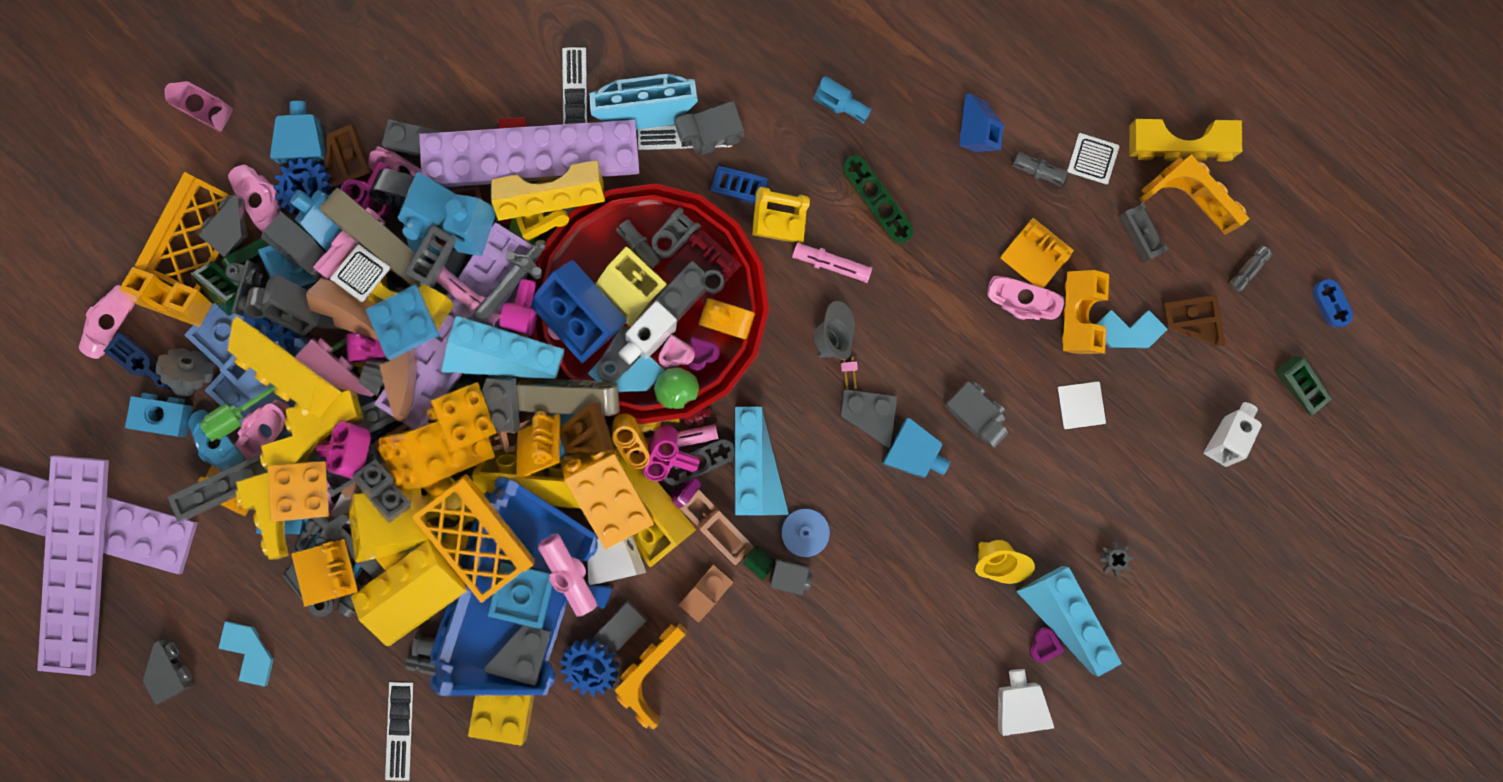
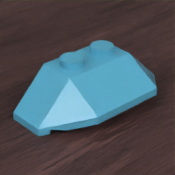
M671 74L616 80L600 90L590 93L592 116L603 122L635 120L636 130L674 125L676 118L683 116L698 102L695 80Z

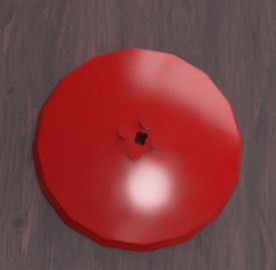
M656 183L608 190L604 192L605 202L583 205L568 213L569 222L565 226L557 227L545 242L546 248L536 261L537 267L541 269L542 277L535 279L532 276L531 281L536 283L534 294L554 271L571 260L596 284L607 266L626 247L630 249L625 240L616 232L621 223L630 220L642 237L648 239L647 243L653 249L652 239L654 235L662 228L668 218L681 207L684 210L683 213L690 220L701 225L697 233L703 229L741 264L736 272L725 282L723 290L714 294L711 299L755 313L747 340L699 325L705 305L698 299L677 321L676 331L672 334L687 344L690 343L691 337L713 342L719 348L718 359L715 362L706 363L702 370L694 371L688 365L682 364L676 367L685 369L696 377L699 384L696 399L686 402L684 408H666L657 401L654 383L647 391L618 392L620 411L609 416L615 418L620 414H629L633 416L637 424L688 418L729 394L758 355L769 313L763 263L739 223L702 195ZM663 239L658 242L657 247L662 251H666L672 247V243L669 240ZM689 241L672 258L660 259V264L652 269L667 286L670 285L675 277L665 267ZM538 314L532 334V340L564 349V355L556 379L595 381L588 373L602 359L614 338L613 336L585 362L581 363L561 340H555L550 336L548 325ZM627 323L623 325L625 327L631 328ZM665 341L650 357L664 370H667L669 368L662 366L659 362V354L666 343Z

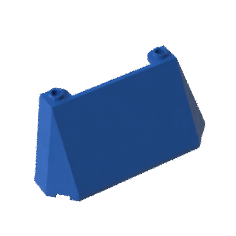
M499 476L494 482L495 490L492 493L486 492L484 494L535 558L534 565L530 569L552 573L538 548V544L543 539L554 534L560 535L571 557L578 559L580 562L588 561L591 556L595 555L598 548V536L516 482ZM476 517L471 531L479 532L480 522ZM483 527L482 532L488 533L487 530ZM469 535L465 547L466 550L476 551L478 536ZM481 537L480 551L496 553L497 543L493 538ZM500 548L499 553L505 554L504 551ZM463 554L460 566L464 569L474 570L476 555ZM479 556L477 570L494 572L495 558ZM499 558L497 572L499 573L501 562L513 564L512 561ZM468 574L469 577L473 580V574ZM477 575L476 585L482 593L492 587L493 577ZM466 585L467 592L445 608L430 653V663L435 664V676L432 675L430 678V688L441 696L547 695L549 688L555 682V672L553 671L552 664L548 661L568 602L564 593L557 591L554 587L552 588L542 628L551 631V636L537 684L534 686L484 672L489 662L523 625L488 617L493 594L481 603Z

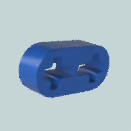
M1330 279L1318 282L1314 286L1312 294L1327 324L1334 328L1348 325L1353 319V312L1339 284ZM1324 287H1330L1332 292L1329 293V296L1322 295L1321 292L1325 290ZM1342 311L1344 316L1341 317V320H1335L1334 315Z

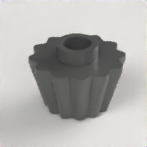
M367 359L359 379V384L378 396L381 387H385L379 365L390 362L389 360Z

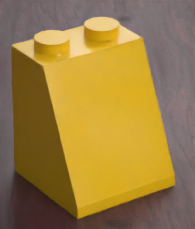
M421 488L399 489L411 502V508L390 523L384 519L364 493L353 494L348 513L355 563L415 550L429 540L412 518L415 513L428 504L426 495L422 496ZM425 514L421 516L425 523L431 526L430 521L426 522Z

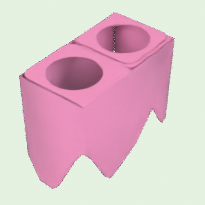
M188 81L169 83L165 88V100L170 105L219 132L223 130L234 110L218 97L209 94ZM192 94H198L203 98L204 105L198 112H191L186 108V99ZM215 106L222 107L221 111L211 117L213 122L211 123L208 118L210 109Z

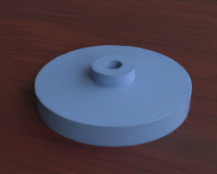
M800 509L794 511L783 523L782 540L787 549L797 556H814L820 553L828 543L830 536L828 523L820 513L814 510Z

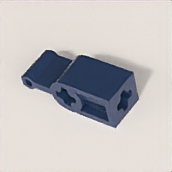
M118 333L104 349L108 356L129 373L142 377H151L155 381L156 386L172 389L167 384L162 383L160 380L161 376L156 373L157 357L130 335Z

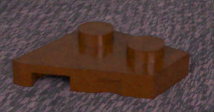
M350 124L327 134V154L324 159V167L326 168V173L331 175L327 183L333 185V188L328 189L327 193L336 188H341L342 184L347 180H361L372 175L354 125Z
M1217 295L1162 304L1167 331L1218 347L1226 345Z
M591 402L560 426V437L565 453H610L614 451L600 403Z

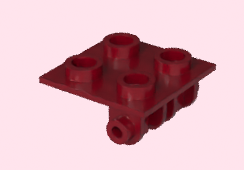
M701 229L689 238V243L665 269L676 278L693 261L704 273L710 270L721 273L725 283L741 264ZM715 275L708 277L706 280V286L709 289H716L721 284V279ZM706 291L699 300L705 305L706 299H711L714 294Z

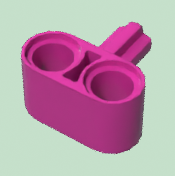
M380 162L377 164L368 182L347 180L342 184L340 190L364 210L368 207L381 218H387L392 214L391 207L383 205L382 210L378 213L375 210V201L369 196V190L378 171L384 168L392 170L390 166ZM355 186L360 188V196L357 199L352 194Z
M525 279L520 281L515 303H505L499 322V326L502 329L532 336L536 325L537 313L530 307L536 283Z
M358 333L346 335L349 363H363L367 359H388L379 340Z
M345 421L339 422L333 430L331 441H322L320 445L316 446L318 456L327 458V470L331 473L353 479V474L365 466L370 443V432L368 429Z
M667 425L661 426L656 429L649 442L650 459L647 466L644 467V475L651 481H661L668 475L672 466L694 472L699 466L700 459L696 456L680 452L678 450V433L676 429Z

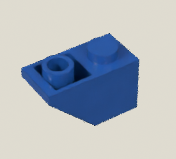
M966 94L959 146L973 152L1001 150L1003 122L985 100L972 94Z

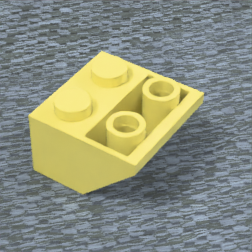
M628 247L607 266L595 284L628 320L626 323L630 327L643 316L655 303L654 300L668 287Z

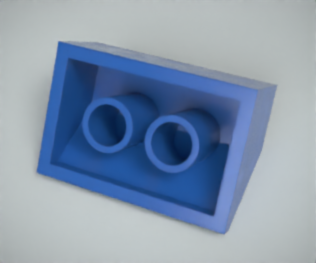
M573 260L551 274L534 294L531 303L532 309L581 363L585 362L628 321Z

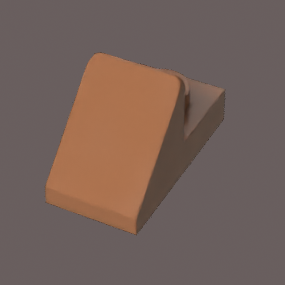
M713 564L681 601L679 606L699 623L733 584V581Z

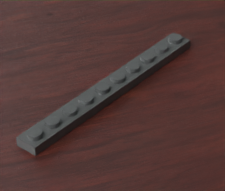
M377 400L362 406L361 410L364 419L353 423L368 429L370 434L399 421L376 406L375 402ZM332 435L328 437L325 441H331ZM315 450L307 461L321 458L318 456V450ZM259 454L167 498L177 521L183 522L235 498L236 490H238L236 482L268 473V470L264 469Z

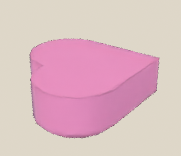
M671 334L659 354V362L666 368H676L679 364L688 365L693 361L695 352L689 344Z

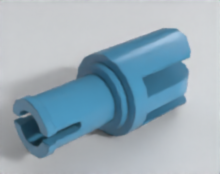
M826 76L822 78L813 97L815 101L837 114L846 112L863 124L872 110L853 99L852 91Z

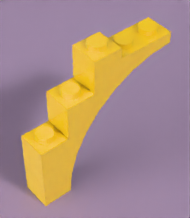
M351 390L341 392L321 418L312 413L307 417L294 407L286 409L285 425L288 432L292 433L293 436L262 445L261 463L264 469L268 470V466L306 462L309 456L316 450V446L332 435L335 426L339 422L345 421L353 424L364 419L357 393ZM268 473L236 482L238 488L236 490V498L238 503L243 506V509H255L256 511L254 513V522L257 528L261 529L263 536L261 547L264 554L268 555L269 559H280L288 556L285 539V520L271 522Z

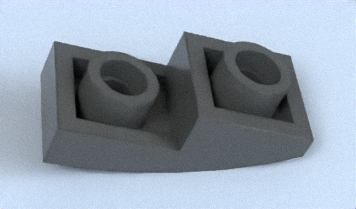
M376 459L353 474L355 482L388 523L411 508V502L393 484V477Z
M628 600L610 616L608 622L590 637L589 643L593 644L595 640H598L599 647L602 648L604 645H608L606 651L608 654L616 653L646 622L647 617Z

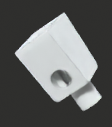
M656 301L627 331L626 342L628 344L618 354L628 364H631L639 355L646 360L676 331L677 319ZM645 336L649 339L646 341H642L639 338Z
M1244 402L1239 410L1225 416L1203 454L1225 467L1246 459L1262 426L1261 422L1254 419L1258 411L1257 407Z
M633 536L606 550L601 541L597 539V551L588 560L589 585L646 573Z
M1025 669L1009 671L1011 686L1001 687L998 690V732L1005 736L1053 729L1054 725L1041 686L1037 683L1027 684Z

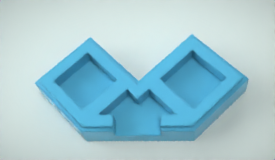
M1112 310L1096 323V325L1107 327L1106 345L1109 348H1149L1167 330L1149 310L1130 328Z
M641 356L615 382L618 384V392L647 391L665 370L650 356L646 360ZM600 361L588 373L595 381H602L597 374V367ZM607 366L605 371L613 373L615 369L612 366Z
M229 621L225 622L219 649L245 654L239 681L267 686L274 658L263 645L258 632L252 626Z

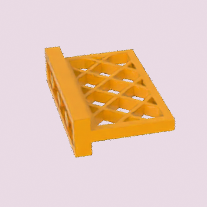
M184 172L141 252L135 267L154 274L156 277L172 285L176 282L185 285L182 273L198 270L212 261L216 263L220 253L215 249L213 250V247L207 242L192 247L188 232L201 229L204 221L200 209L214 205L218 213L220 211L218 204L227 196H232ZM200 186L209 190L213 201L198 205L195 195ZM215 194L223 198L217 200ZM193 201L194 207L189 208L190 204ZM196 211L200 225L186 229L183 222L185 214ZM179 225H180L182 230L177 231V229H178V227H179ZM183 234L188 248L173 252L170 243L172 238ZM208 246L211 254L209 261L198 264L193 250ZM168 248L169 254L164 255ZM190 252L194 266L180 270L175 256ZM171 257L175 272L162 274L156 271L161 260ZM177 275L179 281L171 277ZM196 284L194 287V289H197L199 292L202 289L198 284Z
M467 474L412 516L413 520L481 603L521 572H525L534 565L535 558ZM454 491L462 499L461 510L445 508L446 498ZM442 501V506H441V508L435 507L437 504H439V503ZM465 505L470 509V511H465ZM428 511L441 512L439 527L428 526L421 516ZM444 513L460 515L459 529L443 527ZM464 515L474 516L479 520V532L462 530ZM483 527L487 530L488 533L482 532ZM433 531L438 532V537L434 534ZM442 532L458 534L457 548L445 547L441 542ZM462 535L478 536L476 551L460 549ZM481 537L493 538L497 543L496 553L480 551ZM500 548L504 551L505 554L499 553ZM451 553H456L455 558L451 555ZM459 554L476 555L474 570L464 569L458 563ZM479 556L495 558L494 572L477 570ZM499 558L511 560L516 569L509 574L498 573ZM468 574H473V580L469 577ZM477 575L493 577L492 587L484 593L476 585ZM496 577L502 578L496 583Z

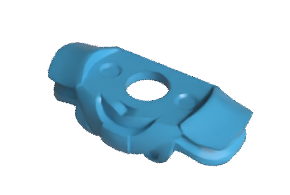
M199 410L190 416L188 426L199 451L198 455L204 462L224 471L246 461L244 454L233 444L227 435L221 439L220 445L216 449L209 447V438L199 426V423L204 421L203 417L209 414L207 411Z

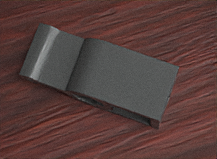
M281 212L264 229L261 238L288 261L296 266H300L313 279L318 281L322 276L313 267L326 252L317 246V243L310 235Z

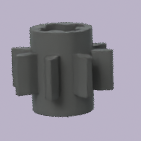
M1116 542L1111 543V549L1102 547L1103 557L1097 559V561L1103 562L1105 565L1102 571L1107 573L1113 569L1114 576H1119L1122 569L1130 571L1127 565L1129 561L1134 560V557L1127 555L1126 552L1129 547L1123 546L1119 550ZM1112 554L1119 555L1117 557L1118 561H1120L1119 564L1113 563Z

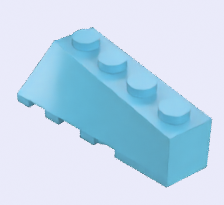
M456 316L447 342L441 372L556 379L564 355V349Z
M735 407V515H789L762 407Z
M1061 566L1016 591L1090 673L1099 677L1122 664L1069 567Z

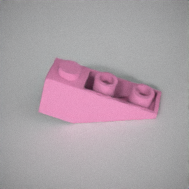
M312 338L295 356L296 359L335 388L346 391L351 390L371 397L374 395L359 384L360 377L352 371L354 366L343 356L338 359L331 353L333 348L322 338L318 341Z

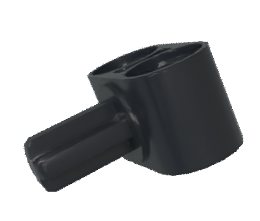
M380 169L369 190V196L379 204L390 206L392 213L398 218L415 176L390 169Z

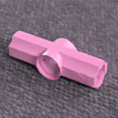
M368 207L365 211L383 226L386 224L377 213ZM342 231L332 242V247L319 259L313 268L326 280L333 282L331 277L359 244Z
M559 534L543 539L538 544V548L552 571L550 575L551 585L557 591L564 593L576 616H583L592 611L597 604L583 579L586 574L584 565L578 559L571 557Z

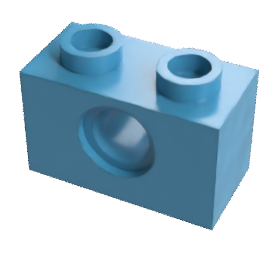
M142 393L141 398L131 396L125 428L188 438V421L192 415L193 406L184 405L185 399L168 397L167 402L158 401L159 395ZM162 408L164 416L158 421L156 413L158 409Z

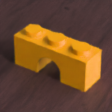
M135 267L131 268L119 288L133 303L200 327L213 305L197 289L177 282L171 287L158 279L154 274Z
M1097 270L1067 272V281L1065 283L1066 303L1063 312L1065 318L1062 336L1063 351L1075 354L1105 353L1107 327L1092 324L1089 320V311L1094 303L1108 300L1109 274Z

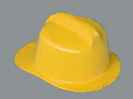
M995 540L989 543L980 542L978 545V563L975 566V572L978 576L1001 583L1013 584L1026 580L1035 570V563L1030 557L1014 551L1010 544L1004 540Z

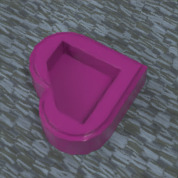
M691 337L689 345L694 349L695 356L693 361L688 364V367L694 371H699L706 366V363H712L718 359L719 348L713 342Z
M694 478L678 485L671 494L672 503L678 509L684 507L700 488L701 483Z
M1041 627L1034 633L1035 642L1030 647V656L1035 661L1040 663L1047 662L1064 653L1059 640L1051 629Z

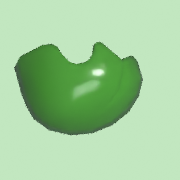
M669 368L663 371L654 386L657 401L666 408L675 409L684 408L686 402L695 400L699 389L696 377L682 368Z

